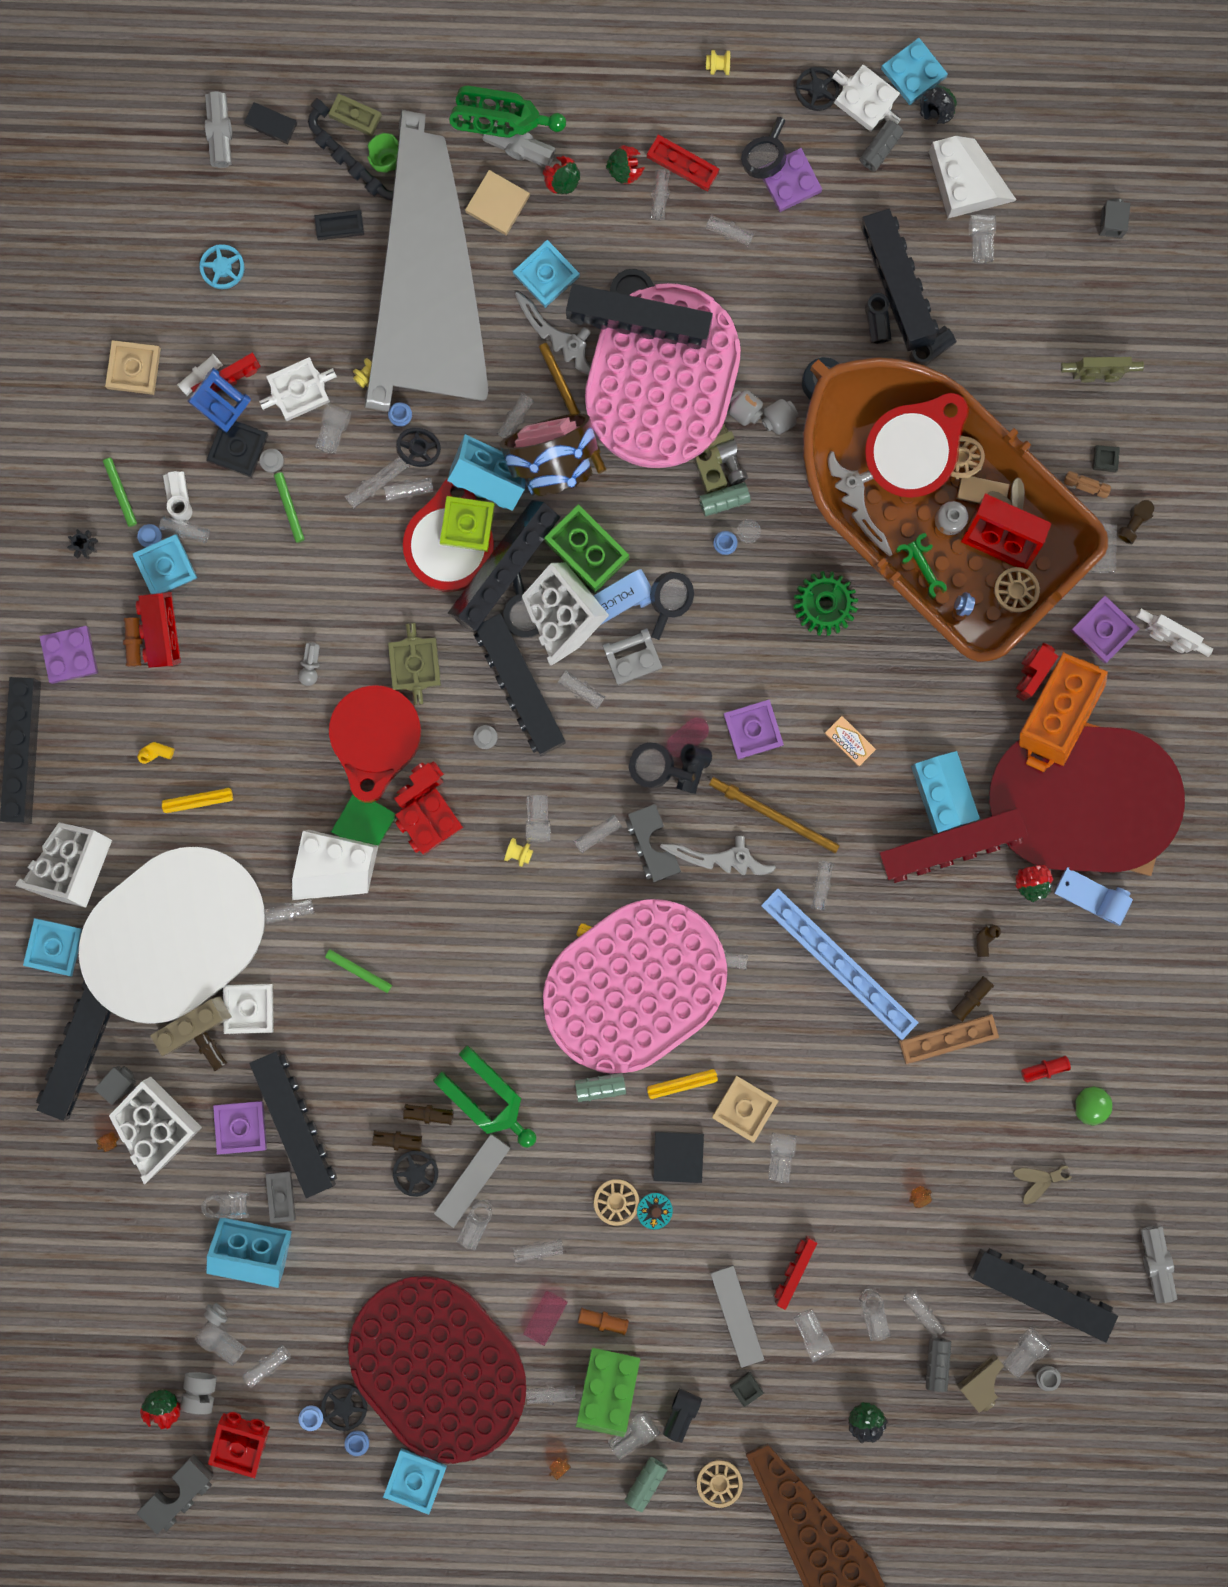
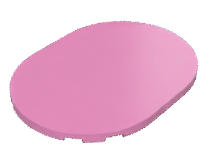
M667 283L638 290L630 294V296L713 313L707 347L692 349L683 343L669 344L659 338L645 339L640 334H622L617 332L616 329H601L585 394L587 415L590 416L593 431L601 443L622 460L648 468L677 466L700 455L712 444L724 425L740 363V341L734 323L726 310L715 302L711 296L696 288Z
M648 899L636 901L617 909L573 941L554 961L545 981L543 992L545 1020L552 1037L571 1059L598 1072L611 1074L627 1073L650 1066L699 1031L717 1011L727 983V962L723 946L709 923L698 913L682 904L668 900Z

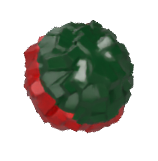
M622 145L609 156L606 169L617 182L630 184L642 175L645 167L636 168L638 167V160L632 158L635 155H641L638 149Z
M557 156L556 158L561 161V165L556 163L553 168L546 165L542 173L545 177L544 182L549 191L555 194L567 195L572 193L579 184L580 171L573 159Z
M1045 865L1027 867L1018 870L1015 886L1019 890L1020 895L1031 902H1035L1039 899H1045L1050 894L1053 877L1051 871Z
M165 1389L151 1392L146 1397L140 1409V1414L143 1422L148 1427L151 1426L153 1421L158 1424L160 1429L171 1428L174 1422L178 1421L181 1404L175 1394Z

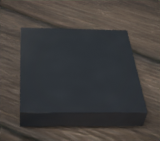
M237 421L233 423L227 432L218 428L206 461L252 478L269 434Z
M655 1131L653 1181L702 1183L704 1133Z

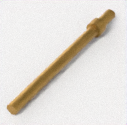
M541 344L539 349L569 413L580 414L548 344ZM599 447L590 457L598 474L607 470L599 454L601 452Z
M712 777L709 786L724 793L726 798L732 801L735 799L833 853L837 852L840 846L837 843L742 793L735 785H728Z

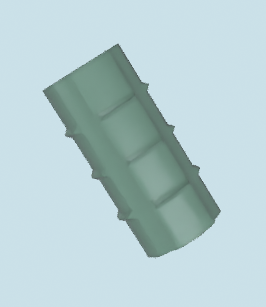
M745 482L699 496V502L705 517L737 506L740 507V505L750 503L751 501Z
M610 1073V1075H598V1077H586V1079L575 1080L578 1102L626 1094L623 1073Z
M649 1457L624 1499L625 1502L633 1509L643 1512L650 1502L652 1495L656 1492L668 1467L661 1461Z

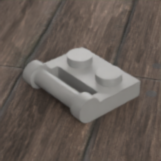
M647 628L641 630L640 634L611 645L610 643L602 645L618 686L662 669ZM643 642L645 643L646 649L617 660L615 659L614 653Z

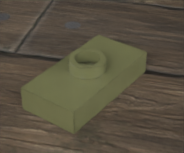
M338 93L329 112V117L372 137L382 114Z

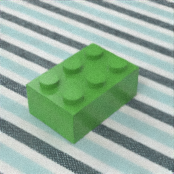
M579 504L544 537L545 543L595 593L629 561V554Z
M592 1348L575 1427L620 1437L625 1436L640 1358Z

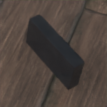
M253 102L244 124L288 145L297 126V121Z
M361 210L314 215L318 241L365 235Z

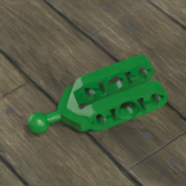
M462 86L458 90L455 99L457 106L452 109L449 118L451 126L457 130L505 138L513 137L516 134L524 135L538 125L549 126L554 132H561L566 127V118L562 114L554 113L551 116L539 115V111L530 100H524L517 93L474 86ZM464 95H467L470 101H466ZM491 99L496 105L489 106L485 104L484 100ZM501 100L504 101L503 107H500ZM511 103H515L516 108H512ZM458 115H462V118H463L464 120H463V121L459 120V116H458ZM485 117L490 123L482 124L479 118ZM495 120H498L497 127L494 126ZM505 122L509 123L510 128L506 127Z
M466 1045L458 1053L459 1056L509 1105L492 1120L444 1072L441 1071L433 1079L434 1083L487 1134L510 1128L518 1136V1143L522 1147H532L537 1139L535 1132L531 1129H524L517 1122L522 1098L472 1048Z

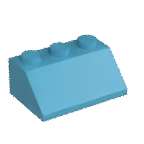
M466 434L464 435L451 465L447 481L458 488H464L473 492L480 498H486L496 503L499 507L513 511L525 490V478L519 476L513 478L511 476L502 451Z
M957 751L911 766L934 834L980 819Z
M220 1217L207 1254L206 1274L279 1288L292 1231Z

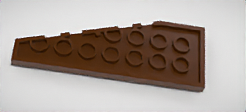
M768 1443L746 1453V1457L804 1587H885L874 1560Z

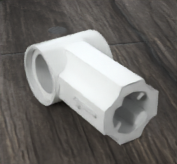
M177 471L168 472L166 475H163L167 496V510L176 521H188L192 516V507L189 503L184 472ZM178 505H185L181 513H174Z

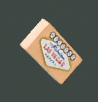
M843 716L824 733L858 767L876 750Z

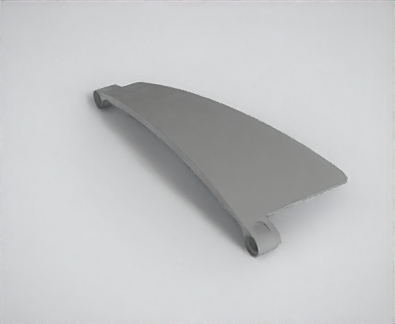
M406 110L401 111L399 120V144L387 250L370 377L364 408L389 411L393 386L485 401L488 396V382L475 290L446 141L443 136L424 132L425 114Z

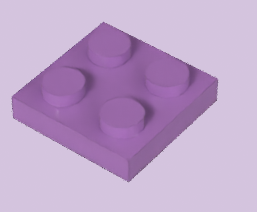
M802 148L786 155V162L781 171L774 176L763 179L779 212L822 192V188ZM773 161V162H771V163H768V164H766V165H764V166H762V167H760V168L767 167V166L771 165L772 163H774L775 161Z
M1104 596L1070 631L1105 664L1140 628Z
M83 626L39 636L49 683H58L98 673L89 627Z
M770 699L723 714L737 760L784 746Z
M263 1101L213 1106L217 1155L267 1150Z

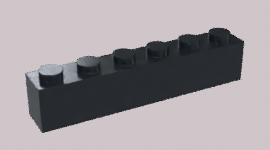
M890 208L863 216L861 229L907 351L934 344L936 335L939 333L938 324L930 316V303L922 295V282L914 274V261L912 257L908 258L906 253L907 243L905 238L900 237L898 232L899 222L897 217L892 216Z
M572 284L566 307V319H569L574 324L582 325L588 323L598 329L611 328L616 329L617 332L622 334H640L645 339L659 338L669 344L683 343L692 349L707 347L713 313L577 284Z
M532 500L460 595L448 614L464 628L476 631L542 543L544 537L548 535L560 519V516L546 503Z
M501 613L482 622L477 629V633L473 635L479 647L485 646L488 654L484 655L490 668L495 666L499 674L495 678L500 688L506 687L510 695L506 697V700L512 711L517 709L520 715L517 721L523 732L528 731L531 739L527 741L533 753L538 751L540 756L566 744Z
M9 677L0 822L32 824L41 681L35 678Z
M85 980L82 984V990H84L82 997L76 1000L73 1007L75 1014L72 1022L69 1021L64 1029L63 1035L66 1036L64 1042L56 1049L54 1055L57 1058L55 1065L50 1067L46 1074L45 1080L48 1082L45 1090L40 1091L36 1103L39 1104L36 1111L62 1121L70 1119L112 1013L93 996Z
M280 1050L250 1062V1067L305 1198L335 1186L336 1172L332 1165L328 1166L325 1159V1157H328L326 1148L323 1143L319 1144L316 1138L318 1134L317 1127L313 1120L309 1121L306 1114V1112H309L307 1103L304 1098L300 1099L298 1095L299 1084L295 1076H290L287 1069L290 1067V1063L286 1054H281Z
M991 1248L988 1251L980 1249L969 1273L972 1279L1107 1343L1118 1319V1315L1112 1312L1114 1307L1102 1301L1097 1305L1090 1301L1091 1296L1079 1290L1076 1294L1068 1291V1285L1058 1280H1055L1054 1283L1045 1280L1047 1275L1033 1269L1032 1273L1023 1269L1024 1264L1012 1258L1010 1262L1001 1259L1002 1254Z

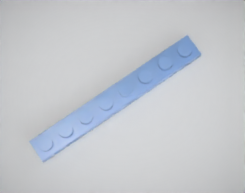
M778 888L761 905L900 1040H903L919 1023Z

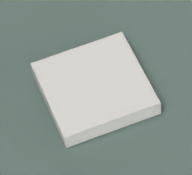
M273 984L225 985L223 987V1002L232 1018L224 1022V1034L273 1032Z

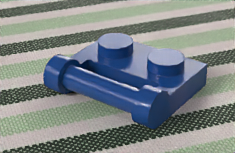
M213 367L187 402L220 429L227 432L249 404L251 398L246 394H241L219 375L220 372ZM215 383L237 402L236 406L233 407L210 388L211 384Z

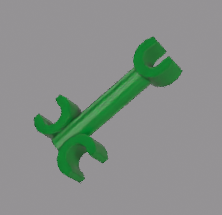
M923 533L917 537L916 541L908 545L902 544L895 551L896 553L902 550L907 552L908 557L901 561L902 564L908 563L914 557L929 584L928 595L933 599L936 597L933 590L934 587H939L944 593L947 591V586L944 582L937 581L922 554L929 552L933 547L932 544L927 547L921 545V540L927 537V534Z

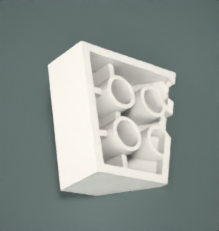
M953 136L932 143L929 155L947 219L1016 201V198L975 139Z
M566 562L551 563L522 595L532 623L536 624L540 637L538 638L541 645H544L549 656L547 660L550 665L555 664L578 649L609 616Z
M58 823L42 846L43 852L37 861L32 860L28 866L30 871L23 880L19 879L15 886L50 899L86 908L112 840L94 830Z
M312 830L303 831L292 878V900L368 893L378 846Z
M152 1077L143 1080L109 1115L122 1142H125L131 1154L130 1158L133 1164H136L144 1185L202 1128Z

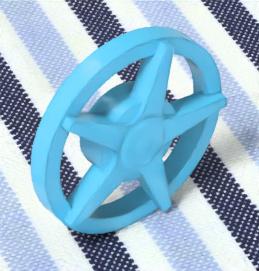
M216 245L209 248L203 254L200 261V272L207 284L216 289H228L235 286L243 277L245 270L244 261L240 253L228 245ZM220 250H229L236 256L227 259L222 257ZM217 252V258L213 262H205L211 253ZM239 259L240 271L236 277L232 273V264ZM204 267L213 269L215 273L213 282L206 277ZM229 275L234 279L227 284H216L220 277Z

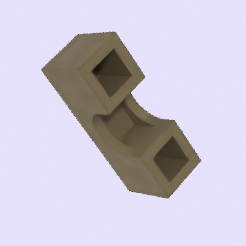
M219 996L210 999L150 1036L161 1056H165L188 1044L195 1037L217 1027L232 1018Z

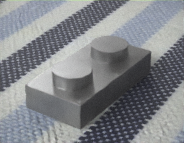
M291 1171L267 1173L266 1184L270 1223L295 1221Z

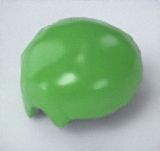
M382 133L376 135L368 143L369 156L367 158L370 165L377 172L388 173L396 169L399 141L393 134Z
M1094 1086L1085 1088L1075 1100V1114L1084 1124L1091 1126L1102 1124L1112 1113V1099L1102 1088Z

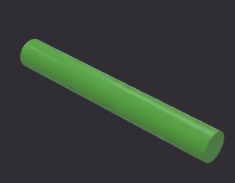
M106 458L103 460L127 525L128 527L135 526L137 521L112 458Z
M282 472L274 475L295 542H302L305 539Z
M331 949L327 952L325 958L382 991L386 993L390 991L392 987L390 983Z

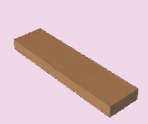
M990 1014L899 1040L905 1064L997 1039L999 1035L993 1015Z

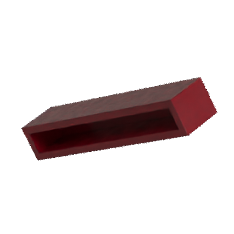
M1017 808L879 852V856L887 880L893 879L894 883L907 880V874L916 872L917 876L931 872L930 867L938 864L940 869L954 865L953 860L960 857L963 858V861L976 858V852L986 850L987 854L1001 850L999 845L1009 842L1010 846L1023 843V837L1028 836L1020 809Z

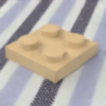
M112 340L105 387L111 390L154 395L161 348L154 345Z
M736 1075L712 1118L754 1143L777 1105L778 1100Z

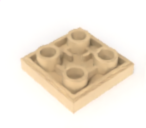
M489 170L465 212L507 236L529 199L530 193Z

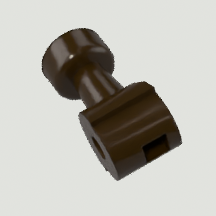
M1143 500L1131 508L1129 524L1127 527H1121L1116 534L1120 540L1130 545L1137 539L1135 533L1141 524L1154 516L1152 515L1154 512L1153 503L1149 500Z

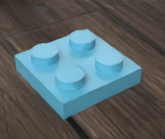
M920 38L908 45L881 67V70L909 105L919 99L927 89L935 87L947 78L948 75Z
M548 240L513 271V275L545 308L580 277V273Z
M177 534L133 553V557L151 594L165 593L197 579L196 573Z
M34 918L23 966L73 976L83 929Z
M401 1448L383 1498L429 1515L447 1465L424 1456L421 1457Z

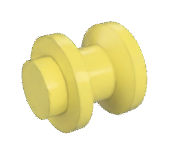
M711 50V55H706V70H710V75H714L716 70H724L725 75H729L730 51H726L725 55H717L715 50Z
M368 358L364 360L365 367L362 370L355 369L353 371L356 375L353 379L362 388L368 386L371 361Z
M512 838L504 861L508 862L513 858L518 860L521 867H523L524 863L529 864L533 854V850H530L531 844L527 843L522 847L516 844V839Z

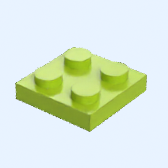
M447 496L440 545L488 552L495 504Z

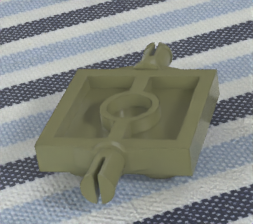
M1083 357L1081 361H1076L1075 363H1061V373L1073 372L1074 379H1081L1083 383L1094 382L1095 379H1104L1105 382H1116L1129 371L1143 372L1144 362H1132V357Z
M411 623V627L410 624H406V639L388 643L393 690L413 691L414 705H418V698L419 704L423 705L422 690L441 686L437 639L417 637L416 623Z

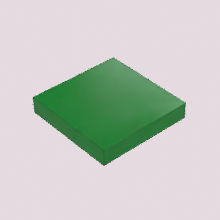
M352 795L331 832L342 838L379 847L394 822L396 813L375 801L364 803Z

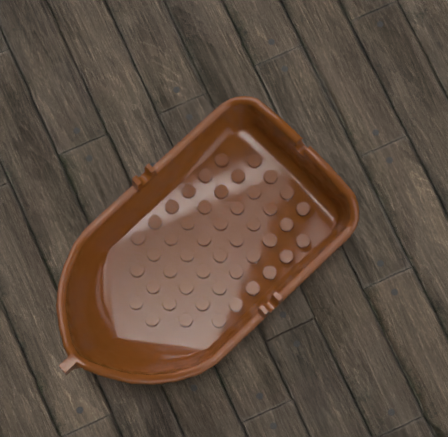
M881 357L841 363L830 369L818 359L811 366L810 370L816 376L818 382L809 404L803 442L807 480L816 506L827 523L965 657L977 662H986L1006 655L1105 556L1108 548V536L1099 519L1028 451L1031 444L1028 441L1023 443L1016 436L1018 431L1015 428L1009 432L963 386L947 375L917 363ZM955 393L964 397L969 406V414L961 436L975 439L980 443L985 454L982 469L972 476L1010 484L1007 498L1010 501L1011 485L1016 478H1020L1024 484L1023 510L1051 523L1042 548L1028 568V571L1036 577L1039 583L1040 593L1037 602L1024 612L1013 613L1002 608L994 594L995 582L1004 571L1015 568V566L961 542L979 505L978 503L956 499L961 478L956 479V477L951 476L936 491L913 498L894 495L883 489L875 479L863 483L864 502L867 513L874 525L884 533L892 551V555L888 556L869 539L853 519L852 513L857 511V509L842 501V498L848 494L835 488V484L841 478L832 476L828 466L829 453L831 451L834 452L837 462L843 468L851 471L858 470L859 474L869 470L865 453L867 438L872 427L881 416L894 408L924 403L944 394ZM949 403L946 405L944 410L946 416L951 418L956 416L958 408L955 404ZM960 442L959 446L962 447L965 442ZM970 443L967 449L970 450L974 445ZM978 449L974 453L977 455H981ZM971 460L972 462H975V463H978V464H979V462H980V461H976V460ZM960 468L959 473H966L965 468ZM955 501L961 503L968 512L966 526L955 535L943 534L935 525L937 511L947 502ZM863 519L862 521L869 529V531L880 542H882L883 540L872 530V528L868 525L866 520ZM923 533H926L927 537L921 540V545L927 547L932 544L933 547L929 552L922 554L937 581H942L947 586V591L944 593L939 587H934L933 590L936 597L933 599L928 595L929 584L914 557L908 563L902 564L901 561L908 557L907 552L902 550L896 553L895 551L902 544L908 545L916 541L917 537ZM1011 572L1013 581L1017 580L1016 572ZM1021 573V581L1028 578L1026 574ZM1007 575L1001 581L1008 582ZM1032 579L1025 583L1027 588L1034 585ZM999 585V590L1007 591V587ZM1035 589L1027 591L1031 596L1034 597ZM964 592L970 593L971 597L975 598V605L969 616L957 615L954 608L956 598ZM1000 595L1002 601L1005 600L1007 595ZM1025 596L1022 598L1027 605L1031 603ZM1010 598L1006 605L1012 607L1014 600ZM1017 602L1015 608H1023V606Z

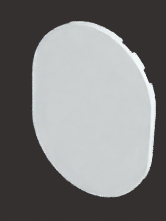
M184 847L167 851L152 858L107 894L88 916L79 943V963L86 985L93 996L105 1008L119 1017L145 1024L177 1020L204 1004L242 972L255 956L265 927L264 904L260 891L254 879L242 865L226 854L216 850L201 847Z

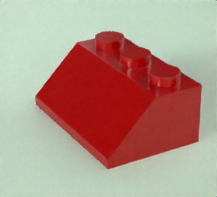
M985 493L974 512L961 542L1015 567L1028 570L1045 542L1051 523Z
M172 592L139 595V600L136 601V610L142 619V624L139 625L141 639L145 640L146 648H143L142 651L144 662H148V668L180 664L181 657Z

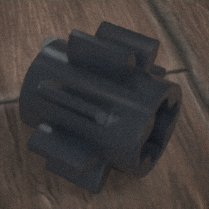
M76 529L77 534L73 537L68 536L71 540V545L67 549L70 551L76 550L74 557L77 559L81 554L86 559H89V554L92 552L97 553L94 544L98 543V540L96 538L90 539L92 532L89 530L82 534L79 529ZM82 540H85L87 543H84V548L81 549L79 546L82 545Z

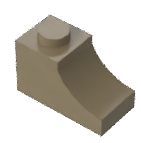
M994 1354L957 1384L961 1392L979 1413L991 1409L998 1398L994 1391V1383L1004 1365Z

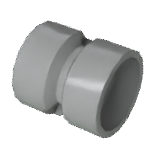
M202 1372L186 1373L183 1385L186 1393L182 1395L180 1410L191 1414L212 1413L214 1397L211 1396V1393L215 1392L217 1377Z

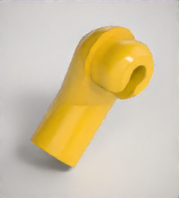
M152 742L139 750L137 758L143 764L152 761L158 756L171 760L174 748Z

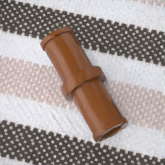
M124 618L125 640H123V645H126V666H142L140 645L143 644V641L140 639L139 632L140 618Z
M582 1307L578 1316L579 1324L596 1327L598 1331L608 1330L624 1336L629 1323L628 1319L610 1316L608 1312L603 1311L599 1313Z

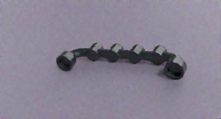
M316 98L310 104L313 110L308 118L309 128L316 136L313 140L323 150L326 147L331 149L333 153L330 156L340 166L345 162L350 167L347 172L356 181L362 178L367 183L364 188L372 196L375 197L379 194L384 199L392 201L393 191L386 189L378 179L372 176L318 125L319 116L321 115L325 118L329 114L330 109L320 99Z

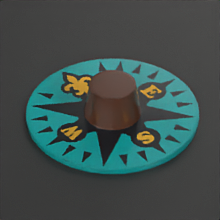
M660 1193L646 1195L641 1199L637 1207V1216L640 1223L646 1228L653 1230L666 1226L671 1220L673 1213L670 1200Z

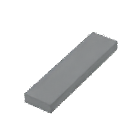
M490 1134L434 1214L454 1228L511 1147L493 1134Z
M731 1265L710 1272L741 1368L763 1361L764 1357L734 1266Z

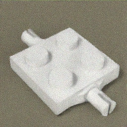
M862 65L857 73L850 78L837 70L832 79L841 84L843 88L834 104L870 132L877 123L884 119L891 120L896 124L900 122L901 118L890 111L892 104L900 94L897 90L865 65Z
M309 357L266 376L271 386L272 395L259 400L263 410L276 404L281 409L286 421H289L329 403L324 382L337 378L333 368L320 374L314 368Z
M1141 608L1136 616L1148 623L1145 630L1150 632L1152 638L1161 642L1164 640L1172 644L1170 647L1179 653L1197 650L1209 657L1214 649L1202 643L1203 637L1162 614L1159 616L1152 615Z

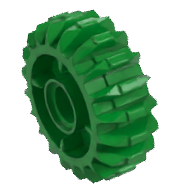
M821 571L820 579L817 578L815 573L811 574L812 583L805 578L803 580L805 587L798 586L797 591L802 595L796 594L793 598L800 602L794 604L793 609H801L795 617L805 618L800 625L811 624L808 632H812L814 627L818 628L817 635L819 636L823 629H825L827 636L831 635V628H833L836 634L840 633L839 625L846 629L848 623L845 619L852 622L854 617L850 613H856L858 610L855 606H851V604L858 602V598H850V596L855 594V589L849 591L846 589L851 584L850 581L845 582L843 585L840 583L843 576L840 575L835 580L833 579L834 572H830L829 577L826 578L825 572ZM822 598L829 599L832 607L830 609H823L819 604V600Z

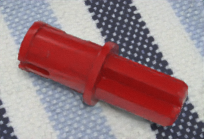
M1065 1055L1050 1061L1042 1060L1041 1064L1021 1070V1075L1027 1083L1045 1077L1050 1079L1052 1075L1070 1071L1071 1065L1068 1057Z

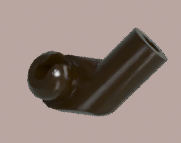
M994 924L986 925L977 934V957H989V943L1001 934L999 926Z

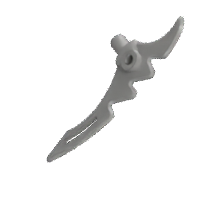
M516 291L515 296L524 314L541 338L545 339L550 335L553 350L558 352L560 348H563L565 362L575 358V368L589 375L591 366L585 358L587 344L584 341L591 332L583 327L576 336L575 334L562 332L552 327L541 317L534 303ZM526 304L530 306L536 318L543 325L542 327H540L538 323L534 320L528 308L526 307Z
M831 451L828 455L830 473L832 476L841 478L835 484V488L848 494L842 498V501L857 509V511L852 513L855 522L875 545L888 556H891L892 551L884 533L871 521L865 507L863 483L874 479L869 470L859 474L858 470L851 471L843 468L837 462L834 452ZM863 519L866 520V522L872 528V530L883 540L882 542H880L869 531V529L863 523Z
M744 836L735 837L734 848L713 854L696 852L683 845H660L662 849L701 867L712 869L715 862L727 873L731 872V866L742 875L746 874L747 867L755 875L769 874L776 868L775 865L758 863L751 856L749 849L745 848ZM677 849H679V850H681V851H683V852H685V853H688V854H690V855H693V856L702 858L703 861H702V860H699V859H696V858H693V857H690V856H688V855H685V854H683V853L677 851Z

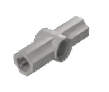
M215 91L205 95L207 111L205 132L209 142L211 166L227 168L229 165H232L230 146L232 127L228 118L227 96L225 93Z
M528 132L524 135L516 134L510 138L486 134L483 136L484 142L505 150L512 158L521 161L526 159L542 167L551 165L556 152V148L534 139Z
M1159 1225L1140 1229L1145 1256L1143 1257L1144 1267L1151 1280L1154 1300L1156 1303L1173 1302L1177 1300L1172 1275L1174 1273V1264L1170 1252L1167 1251L1163 1227Z

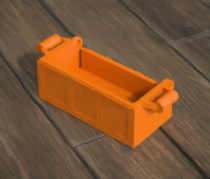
M1064 652L1062 653L1020 732L1019 745L1028 750L1027 765L1042 772H1045L1046 768L1054 763L1064 766L1106 686L1108 671L1083 659L1080 660ZM1034 753L1050 761L1046 763L1031 755Z

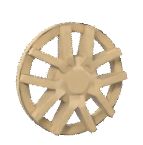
M961 436L960 442L965 443L962 447L959 446L956 472H953L951 476L956 477V479H968L982 469L985 454L979 442L970 437ZM971 443L974 446L969 450L967 447ZM978 449L981 455H977L974 453ZM971 460H976V461H980V462H979V464H978V463L972 462ZM964 467L966 473H959V469Z
M1019 567L1004 571L997 578L994 587V594L1002 608L1012 613L1024 612L1030 609L1037 602L1040 593L1036 577L1030 571ZM1011 572H1016L1017 580L1013 581ZM1021 573L1026 574L1028 578L1021 581ZM1007 575L1008 582L1001 581V579ZM1032 579L1034 585L1027 588L1025 583ZM999 585L1006 586L1007 591L999 590ZM1035 589L1034 597L1031 596L1027 591ZM1000 595H1007V597L1002 601ZM1024 596L1031 601L1029 605L1022 599ZM1010 598L1014 600L1012 607L1006 605ZM1017 602H1019L1023 606V608H1015Z
M620 1179L609 1180L603 1183L596 1191L594 1208L598 1217L605 1223L614 1226L624 1225L630 1222L637 1214L639 1196L636 1189L627 1181ZM614 1183L621 1184L620 1192H614ZM611 1184V1193L603 1190ZM624 1185L630 1188L631 1191L623 1194ZM600 1192L608 1196L607 1201L598 1199ZM634 1194L635 1200L626 1202L625 1197ZM598 1202L606 1204L601 1213L598 1208ZM635 1204L634 1211L631 1213L626 1206ZM607 1209H610L612 1213L607 1219L602 1214ZM623 1210L629 1215L626 1219H623L620 1213ZM617 1213L621 1221H612L611 1219Z
M717 1459L709 1462L701 1468L698 1474V1493L701 1499L712 1507L723 1508L730 1506L739 1498L742 1492L743 1482L741 1474L729 1461ZM715 1465V1474L709 1471L708 1468ZM719 1465H725L724 1473H718ZM728 1467H730L735 1473L727 1475ZM704 1472L711 1476L710 1481L702 1478ZM738 1477L739 1483H729L730 1479ZM700 1482L709 1486L702 1491ZM738 1487V1491L733 1495L729 1488ZM712 1490L714 1492L709 1499L706 1498L705 1494ZM726 1492L731 1497V1499L727 1502H725L724 1497L722 1495ZM719 1495L722 1503L712 1501Z

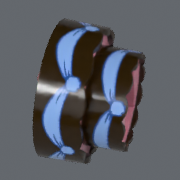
M587 414L562 415L527 425L510 434L500 443V448L513 478L518 476L525 478L531 495L557 494L564 489L576 487L580 482H586L593 475L589 458L594 451L598 450L590 416Z

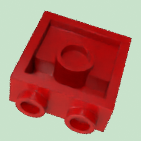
M1042 643L1037 649L1033 648L1031 652L1029 651L1022 660L1021 664L1024 667L1021 672L1027 676L1023 677L1017 685L1016 689L1019 692L1016 697L1023 702L1034 695L1059 657L1054 653L1055 649L1052 646Z
M434 761L426 765L422 762L411 770L413 774L409 778L414 785L410 786L407 784L397 791L398 796L394 798L401 808L404 809L443 783L441 776L444 774Z
M436 788L395 814L398 818L395 821L397 827L402 833L407 831L412 838L408 841L416 853L420 851L423 855L463 829V826Z
M237 1412L223 1413L217 1426L208 1465L255 1479L270 1427L266 1426L260 1419H253L251 1421L242 1419L241 1415Z

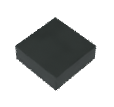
M1096 445L1094 447L1093 470L1117 472L1120 447Z
M750 1371L730 1385V1388L743 1407H746L764 1394Z

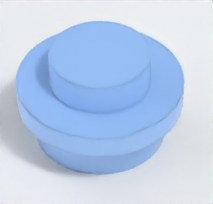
M313 1405L306 1406L299 1414V1424L307 1431L317 1430L323 1423L321 1410Z

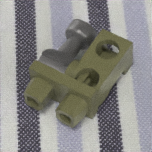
M723 425L712 444L700 455L693 458L700 474L705 494L721 490V488H727V481L720 466L722 463L726 462L731 472L728 475L731 485L748 479L746 471L740 469L737 461V444L732 431L728 432L725 425Z

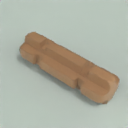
M1071 471L1066 474L1064 484L1071 487L1075 485L1077 489L1091 494L1097 493V496L1107 498L1111 491L1110 485L1105 483L1099 484V481L1083 475L1079 477L1077 473Z

